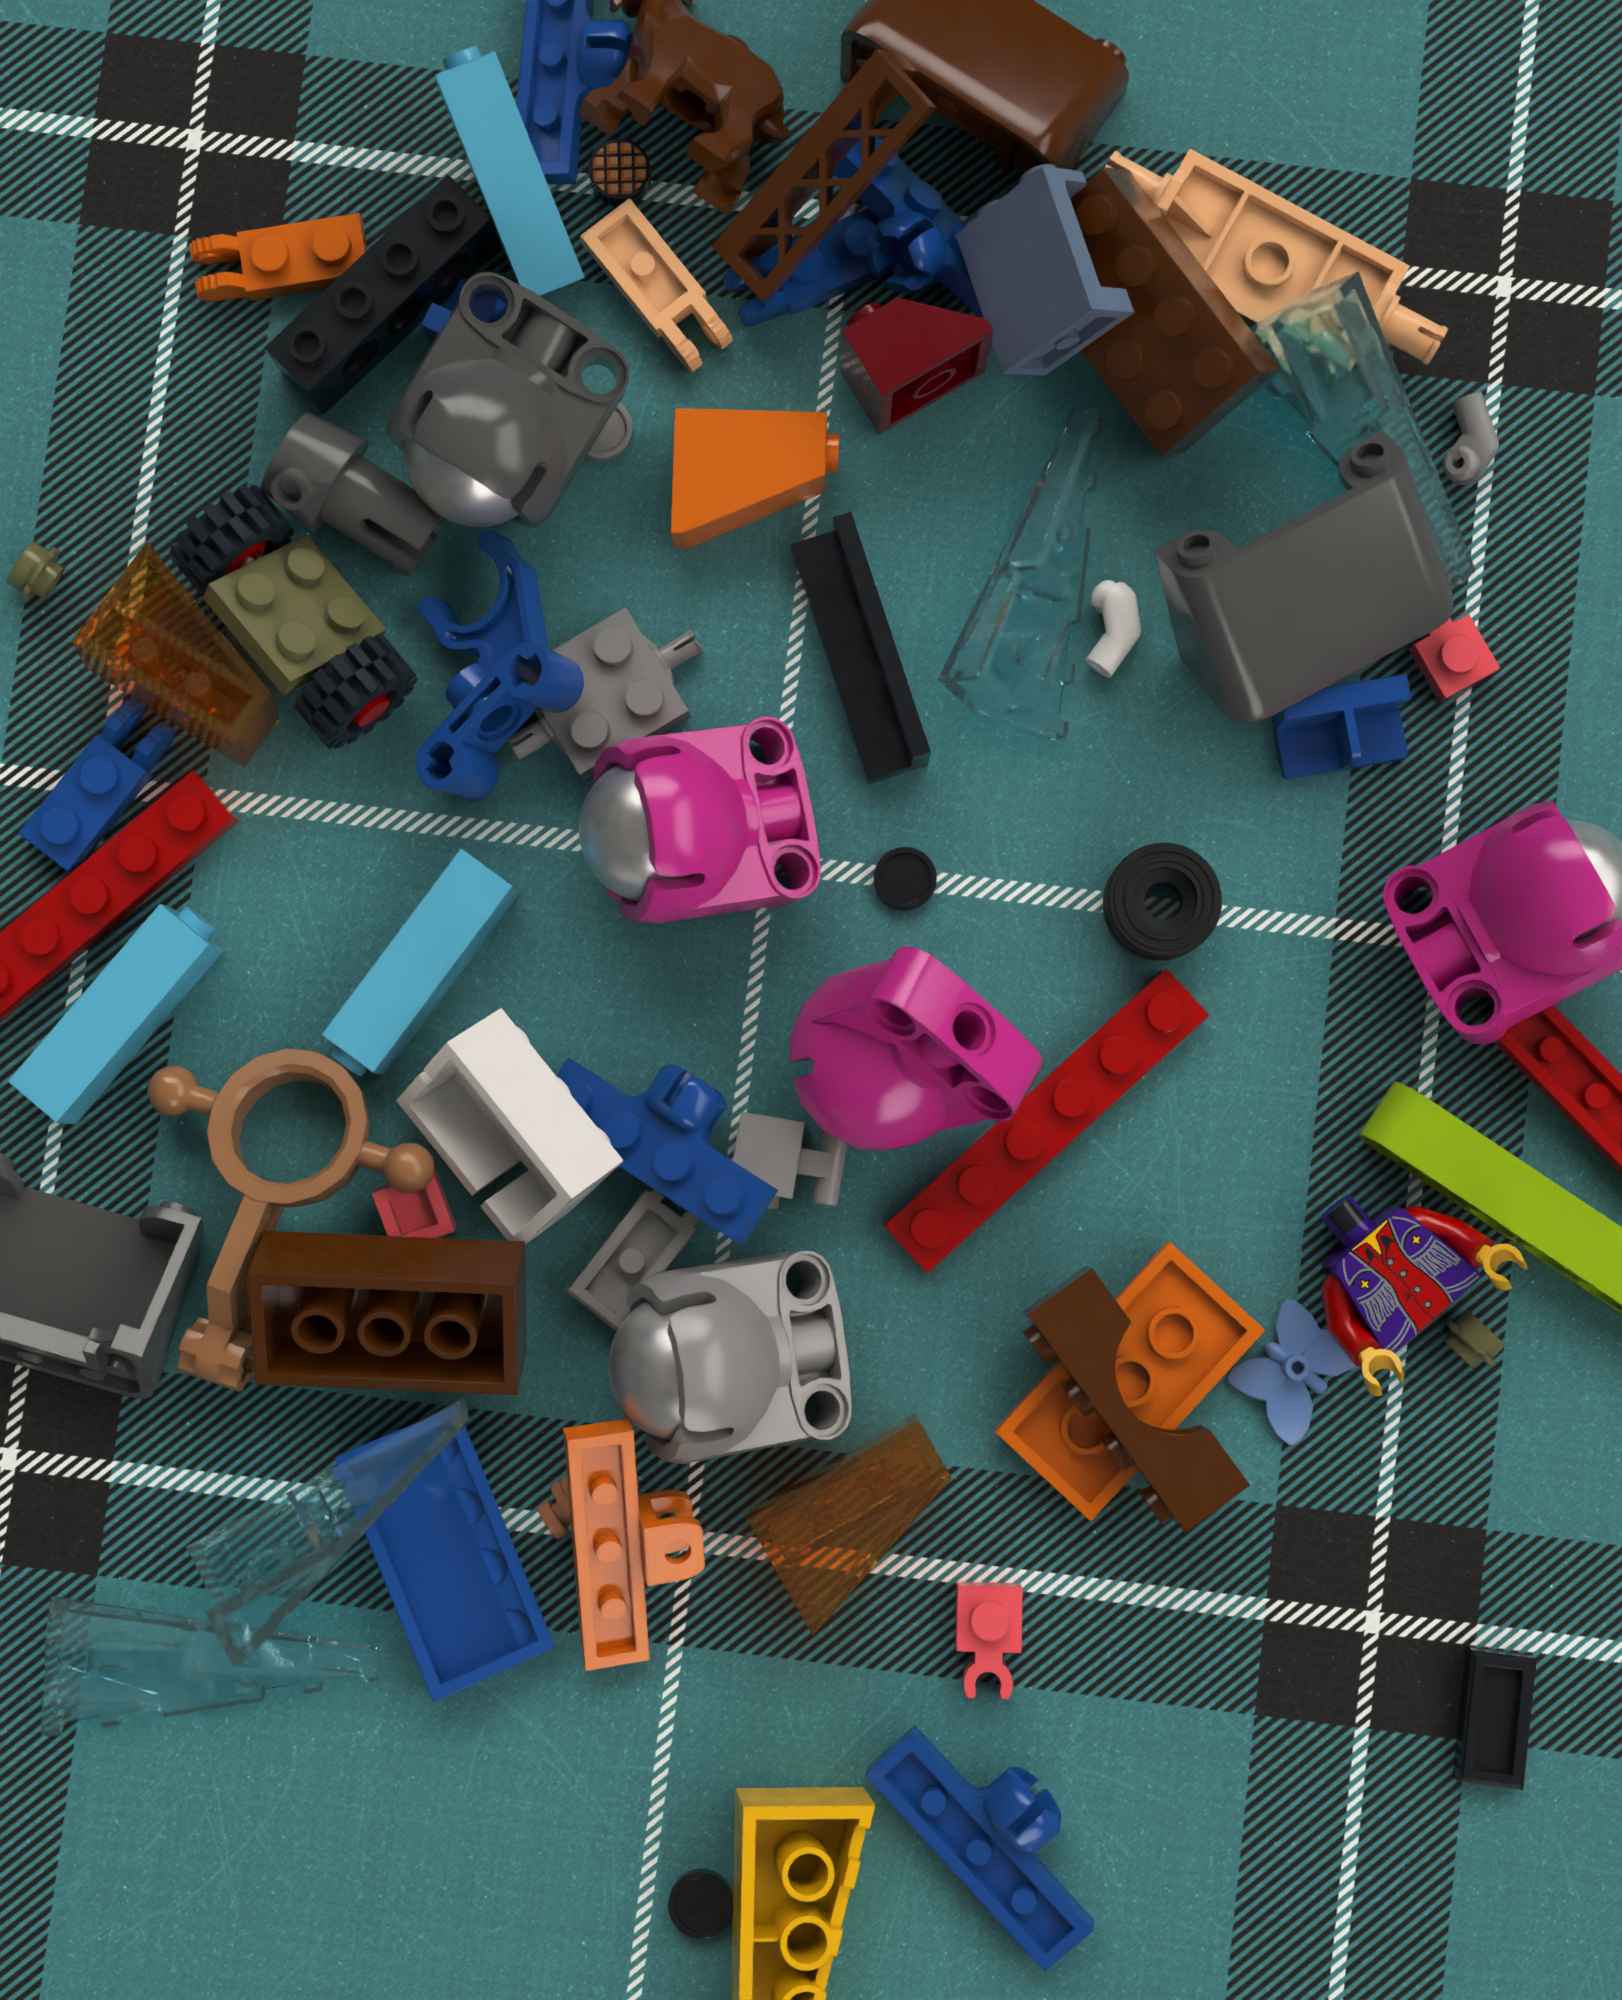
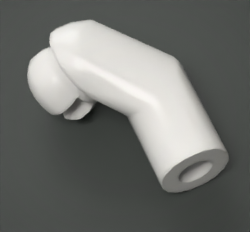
M1104 580L1094 588L1091 595V604L1098 613L1103 615L1106 631L1085 661L1099 674L1111 678L1139 639L1142 630L1135 592L1124 582L1115 583L1112 580Z

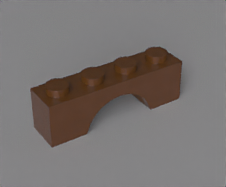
M1084 1266L1023 1311L1032 1324L1022 1331L1045 1363L1054 1357L1057 1358L1070 1376V1379L1061 1385L1084 1417L1093 1411L1099 1416L1109 1430L1106 1435L1100 1438L1101 1442L1123 1471L1134 1465L1149 1486L1140 1491L1139 1494L1162 1525L1173 1519L1184 1532H1188L1250 1486L1209 1429L1202 1425L1182 1429L1155 1427L1139 1420L1127 1407L1117 1385L1115 1363L1119 1344L1131 1321L1093 1268Z

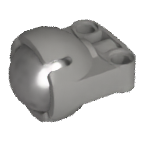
M813 1251L776 1252L770 1255L657 1272L629 1289L626 1302L630 1312H627L623 1317L609 1352V1381L614 1398L621 1410L636 1426L646 1432L645 1442L654 1455L663 1461L687 1464L811 1439L830 1440L839 1436L847 1428L851 1419L852 1407L850 1370L837 1290L830 1265L823 1256ZM792 1265H795L801 1275V1286L795 1296L789 1292L786 1285V1275ZM814 1394L819 1403V1414L817 1419L810 1425L804 1414L807 1399Z

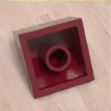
M898 297L882 307L878 303H871L855 312L847 320V327L842 330L841 374L880 435L985 373L993 329L985 318Z

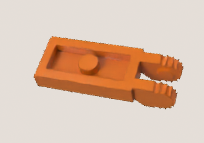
M360 213L237 232V237L225 234L212 235L207 238H197L189 244L191 260H194L195 263L208 265L241 260L243 274L227 271L197 278V281H195L197 298L212 302L249 297L253 301L327 289L367 251L364 223Z

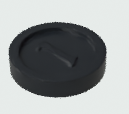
M911 847L895 848L883 855L877 863L873 878L874 887L879 898L887 906L900 911L914 910L924 905L934 893L937 882L936 869L931 859L922 851Z
M694 1869L686 1872L678 1878L671 1889L668 1903L671 1920L678 1930L692 1938L704 1939L717 1935L727 1926L733 1913V1892L729 1883L723 1876L713 1870Z

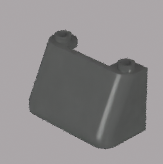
M1384 430L1355 444L1344 452L1339 460V477L1347 490L1346 492L1252 542L1236 549L1219 532L1194 530L1154 550L1180 659L1224 713L1233 720L1246 723L1267 719L1439 628L1448 621L1453 613L1451 583L1406 457L1400 446Z
M0 1153V1359L124 1396L140 1399L152 1397L163 1371L205 1230L202 1217L197 1216L193 1210L182 1204L164 1201L160 1206L145 1208L139 1220L24 1186L20 1175L13 1169L15 1166L14 1162L8 1156Z

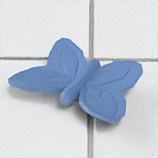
M1287 1299L1280 1307L1276 1323L1279 1344L1274 1342L1267 1343L1265 1350L1269 1357L1250 1358L1232 1368L1227 1377L1230 1384L1245 1395L1265 1400L1266 1417L1273 1431L1288 1445H1294L1301 1440L1310 1426L1314 1404L1306 1386L1317 1395L1323 1394L1328 1387L1327 1382L1315 1373L1338 1376L1357 1366L1353 1364L1327 1329L1320 1330L1314 1317L1296 1300Z

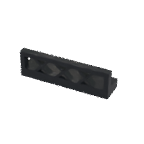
M848 512L833 517V531L791 544V552L869 785L928 766L931 751L852 513Z

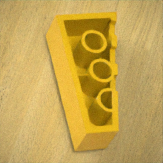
M864 1787L735 1788L731 2000L826 1999L827 1993L825 1989L834 1956L837 1957L843 1934L842 1923L851 1889L855 1887L861 1864L859 1857L866 1830L870 1829L876 1806Z

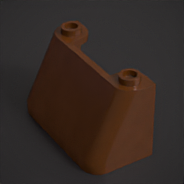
M868 0L856 12L841 35L840 79L849 83L876 49L901 53L916 69L917 73L911 80L936 106L934 111L997 152L995 164L997 167L1006 172L1011 163H1013L1022 175L1028 170L1044 164H1052L1056 168L1073 170L1125 94L1129 82V71L1125 66L1126 58L1116 45L1105 39L1094 40L1034 0Z

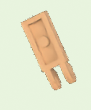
M627 199L580 235L582 245L657 338L663 337L671 352L689 372H694L703 363L694 344L676 326L688 315L693 313L708 339L718 346L719 349H724L733 342L730 331L707 302L706 292L632 200Z

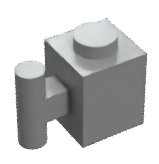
M741 1112L733 1162L778 1189L767 1208L778 1210L780 1197L793 1199L797 1174L816 1177L812 1198L813 1203L837 1206L847 1144L823 1131L820 1151L802 1148L805 1122Z

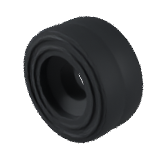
M1154 843L1130 853L1110 875L1103 894L1104 918L1115 940L1132 954L1149 960L1175 959L1200 946L1215 929L1222 908L1221 887L1212 867L1195 851L1174 843ZM1164 884L1175 890L1179 897L1180 905L1178 912L1173 918L1160 920L1148 913L1145 908L1144 897L1146 891L1151 886Z

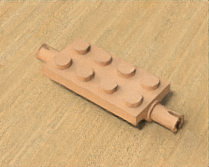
M1189 149L1175 174L1167 173L1164 178L1122 156L1118 151H1114L1110 157V165L1106 164L1105 168L1123 169L1131 172L1251 331L1345 381L1350 376L1369 341L1375 343L1380 338L1421 360V363L1428 365L1439 348L1440 341L1443 340L1448 331L1446 326H1440L1398 303L1401 297L1396 295V291L1407 273L1409 265L1192 149Z

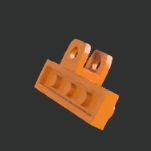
M629 1418L563 1428L581 1656L585 1671L650 1660L644 1578L647 1586L685 1580L699 1574L705 1567L703 1529L700 1522L693 1518V1504L686 1492L663 1490L638 1494L634 1430ZM665 1513H673L677 1515L676 1517L658 1519L661 1515ZM688 1547L687 1552L678 1558H671L666 1555Z

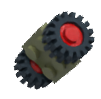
M246 485L238 487L234 495L228 491L220 496V502L216 505L210 502L202 509L205 513L199 518L193 516L186 523L189 529L180 531L175 537L177 543L170 548L171 560L283 695L304 685L300 690L302 694L295 699L296 705L294 707L327 748H341L346 742L350 744L356 741L362 732L366 735L374 729L373 725L379 720L383 722L390 716L389 711L393 708H398L405 701L402 697L411 694L414 689L413 684L417 682L418 678L415 672L385 638L384 634L387 629L308 535L291 542L292 540L289 537L294 535L292 525L258 486L251 485L249 489Z

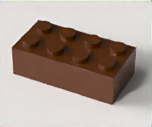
M1103 167L1070 200L1100 286L1126 289L1134 313L1081 351L1161 456L1185 452L1275 375L1280 368L1129 170Z
M264 1231L247 1272L255 1384L518 1394L527 1352L525 1242Z

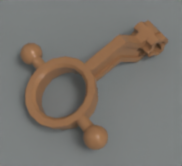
M287 1048L257 1056L234 1072L220 1092L198 1086L197 1079L193 1073L180 1066H166L156 1071L148 1084L147 1093L149 1101L154 1109L160 1113L179 1116L193 1110L210 1116L207 1136L212 1161L229 1186L244 1195L206 1284L209 1319L198 1316L193 1326L186 1329L178 1348L180 1357L177 1369L180 1372L238 1392L242 1391L245 1384L250 1379H253L255 1375L247 1272L264 1231L276 1230L284 1208L302 1207L327 1200L350 1183L360 1166L384 1173L385 1180L389 1186L402 1193H415L426 1188L433 1178V1157L425 1147L417 1143H402L391 1149L368 1141L370 1121L364 1093L344 1066L315 1051ZM295 1081L319 1083L335 1092L342 1102L346 1126L342 1145L326 1167L311 1178L289 1184L265 1181L251 1172L243 1159L240 1137L244 1119L257 1099L276 1086Z

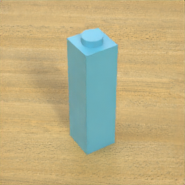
M473 46L442 59L446 71L436 74L435 81L490 217L493 220L517 284L541 296L585 278L496 52L481 56L478 46Z
M460 849L322 1033L325 1038L336 1045L330 1055L360 1077L363 1076L367 1069L373 1073L385 1076L520 893L500 876L463 849Z
M159 904L8 1082L56 1123L76 1125L224 952L221 947L209 938L216 929L187 905L179 913L177 910Z

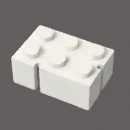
M502 1008L446 1042L424 1068L425 1071L419 1074L396 1100L471 1196L521 1161L527 1167L528 1171L487 1199L480 1206L507 1241H523L525 1245L567 1215L624 1161L613 1148L608 1136L593 1123L572 1097L567 1085L560 1078L556 1077L532 1047L527 1035L512 1022Z

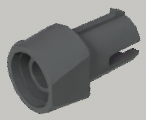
M308 412L302 415L289 430L272 457L262 479L260 490L313 533L320 529L324 523H327L393 564L392 572L411 576L438 536L433 530L437 525L441 527L446 519L434 512L420 498L415 489L364 458L363 456L369 444L367 440Z

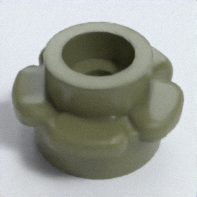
M34 541L23 552L7 580V584L21 592V600L27 601L35 594L42 599H46L53 591L65 570L64 567L56 563L59 550L53 547L49 551Z
M1466 1309L1454 1322L1449 1319L1445 1321V1325L1453 1333L1444 1342L1468 1365L1474 1368L1481 1360L1490 1367L1496 1365L1493 1358L1505 1344L1471 1312Z

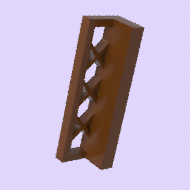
M876 49L712 245L761 301H769L935 110L936 106L911 80L917 71L901 53ZM900 93L912 108L894 129H875L877 118ZM875 137H886L875 150ZM861 138L862 166L852 178L833 179V170ZM833 186H844L833 199ZM819 188L820 215L810 227H792V218ZM792 234H803L792 247ZM778 236L779 263L765 278L749 259L754 256H761Z

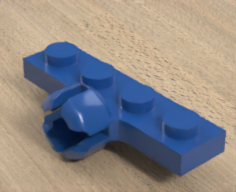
M527 0L516 105L548 184H576L582 117L578 112L582 102L592 90L608 87L613 83L624 69L628 58L632 38L628 23L623 19L596 20L592 18L594 0Z
M875 137V150L883 142L879 137ZM861 138L833 170V174L838 179L852 178L862 166ZM897 153L858 197L881 221L876 225L879 230L870 234L867 240V261L872 274L878 278L892 270L895 276L886 280L884 286L889 290L905 294L917 291L931 282L942 283L977 317L984 318L956 238V234L964 229L967 224L943 202L940 193L933 186L923 182L899 158Z
M568 1057L556 1077L560 1078L567 1085L576 1102L593 1123L608 1136L613 1148L624 1160L619 1167L744 1246L778 1189L722 1155L712 1146L711 1133L727 1109V1101L721 1092L690 1074L682 1067L667 1064L660 1068L644 1093L637 1097L631 1096Z
M916 1725L910 1728L868 1766L865 1776L1045 1972L1093 1931L1094 1919L1046 1868L1037 1855L1039 1850L1060 1832L1062 1814L1054 1798L1046 1788L1034 1796L1030 1787L1038 1779L1029 1771L1021 1767H1009L990 1785L977 1788L966 1781Z

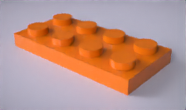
M1166 1241L1114 1298L1131 1321L1119 1344L1116 1355L1115 1373L1120 1394L1127 1407L1139 1420L1159 1428L1176 1429L1265 1331L1259 1323L1170 1241ZM1057 1360L996 1426L994 1431L1088 1520L1092 1521L1138 1470L1132 1465L1123 1471L1108 1452L1100 1438L1106 1435L1109 1430L1095 1411L1084 1417L1061 1386L1070 1379V1376Z

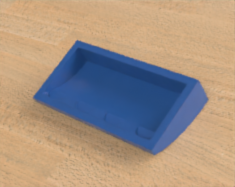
M457 1405L335 1457L433 1702L555 1648Z

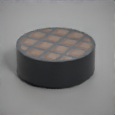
M612 139L601 144L590 158L588 171L591 185L597 197L604 203L618 207L627 199H630L636 204L649 191L652 181L650 162L646 152L637 143L627 139Z

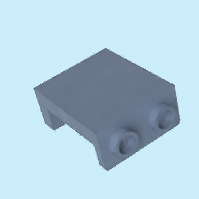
M1052 164L1039 165L1025 172L1019 179V185L1001 199L992 201L980 208L976 214L977 218L956 234L983 317L988 320L993 329L991 341L1004 374L1046 376L1134 313L1127 290L1101 287L1070 200L1072 196L1087 185L1083 172L1056 168Z

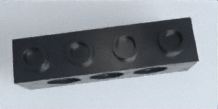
M446 175L264 348L280 372L324 416L422 323L431 303L440 306L454 292L462 278L468 279L501 248L492 218L449 175Z

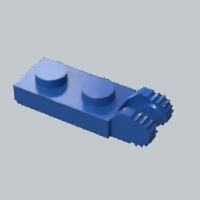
M866 208L839 220L769 301H761L759 297L753 298L738 309L739 312L737 313L744 327L761 324L764 321H769L788 312L792 316L878 279L872 274L867 261V240L870 234L879 230L876 226L881 222L879 218L869 208ZM799 238L792 240V247ZM778 247L766 251V256H754L749 259L765 278L779 263ZM732 268L723 274L722 279L729 292H740L749 288ZM891 270V271L885 273L884 275H882V276H880V277H883V276H885V275H887V274H890V273H892L893 271Z
M130 698L121 704L116 713L104 725L101 736L96 734L19 831L22 837L70 873L88 859L153 776L150 774V771L162 758L165 751L169 749L175 738L176 730L166 722H161L152 728L139 743L132 759L119 750L120 747L139 725L146 710L145 706L134 698Z

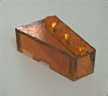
M148 541L71 641L88 670L243 768L280 719L270 691L222 632H219L203 613L196 600L177 581Z
M916 1413L749 1510L747 1520L812 1636L951 1479L946 1465Z

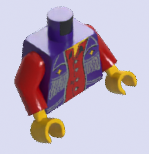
M1348 1194L1333 1204L1320 1217V1220L1342 1244L1340 1248L1321 1264L1327 1276L1321 1287L1327 1330L1353 1364L1359 1367L1362 1366L1367 1391L1373 1396L1383 1395L1379 1382L1373 1377V1374L1380 1369L1393 1371L1397 1379L1401 1383L1404 1382L1402 1363L1395 1352L1483 1277L1476 1268L1483 1266L1491 1283L1502 1291L1510 1290L1512 1286L1505 1277L1496 1273L1498 1265L1505 1261H1514L1525 1270L1528 1268L1521 1252L1516 1247L1501 1243L1494 1245L1493 1240L1459 1218L1418 1205L1405 1210L1400 1207H1387L1371 1220Z

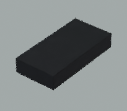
M1466 1646L1453 1777L1458 1782L1523 1790L1537 1658L1531 1654Z

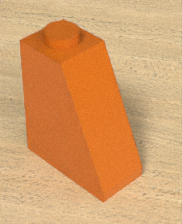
M675 408L671 536L674 549L692 548L825 493L826 472H838L839 434L827 433V412Z

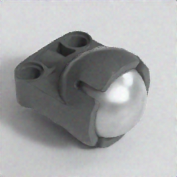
M479 273L472 276L463 285L458 302L391 410L385 434L394 445L404 451L409 479L420 498L443 518L457 524L472 527L493 526L513 518L522 526L536 528L552 514L615 408L622 401L629 381V366L624 356L593 330L533 291L496 273ZM493 295L504 303L507 311L500 320L493 323H485L478 320L470 310L471 303L479 296ZM592 365H602L614 374L616 387L606 394H596L584 386L581 373Z

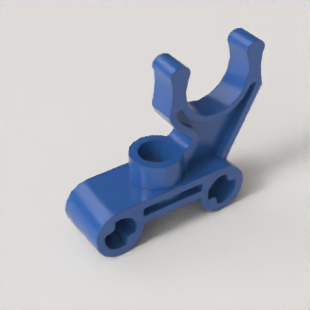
M493 530L483 532L478 540L479 549L494 559L500 575V589L497 600L489 613L476 623L462 626L454 613L452 605L434 596H425L421 599L417 608L418 614L430 623L441 645L464 655L479 658L476 664L461 670L448 684L445 693L446 699L454 710L424 741L418 750L416 758V772L424 785L469 801L481 800L491 793L499 776V764L495 753L538 708L553 713L565 712L577 703L584 687V677L580 666L572 659L548 648L536 570L519 555L511 539Z

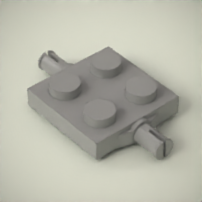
M625 607L552 650L572 659L581 668L584 677V687L577 703L569 710L561 713L548 712L538 708L536 715L539 720L513 734L507 741L520 761L552 741L557 748L568 755L580 777L585 781L593 776L595 763L606 747L622 739L662 735L691 718L688 708L675 689L671 670L698 654H702L703 650L690 629L658 649L652 641L642 635Z

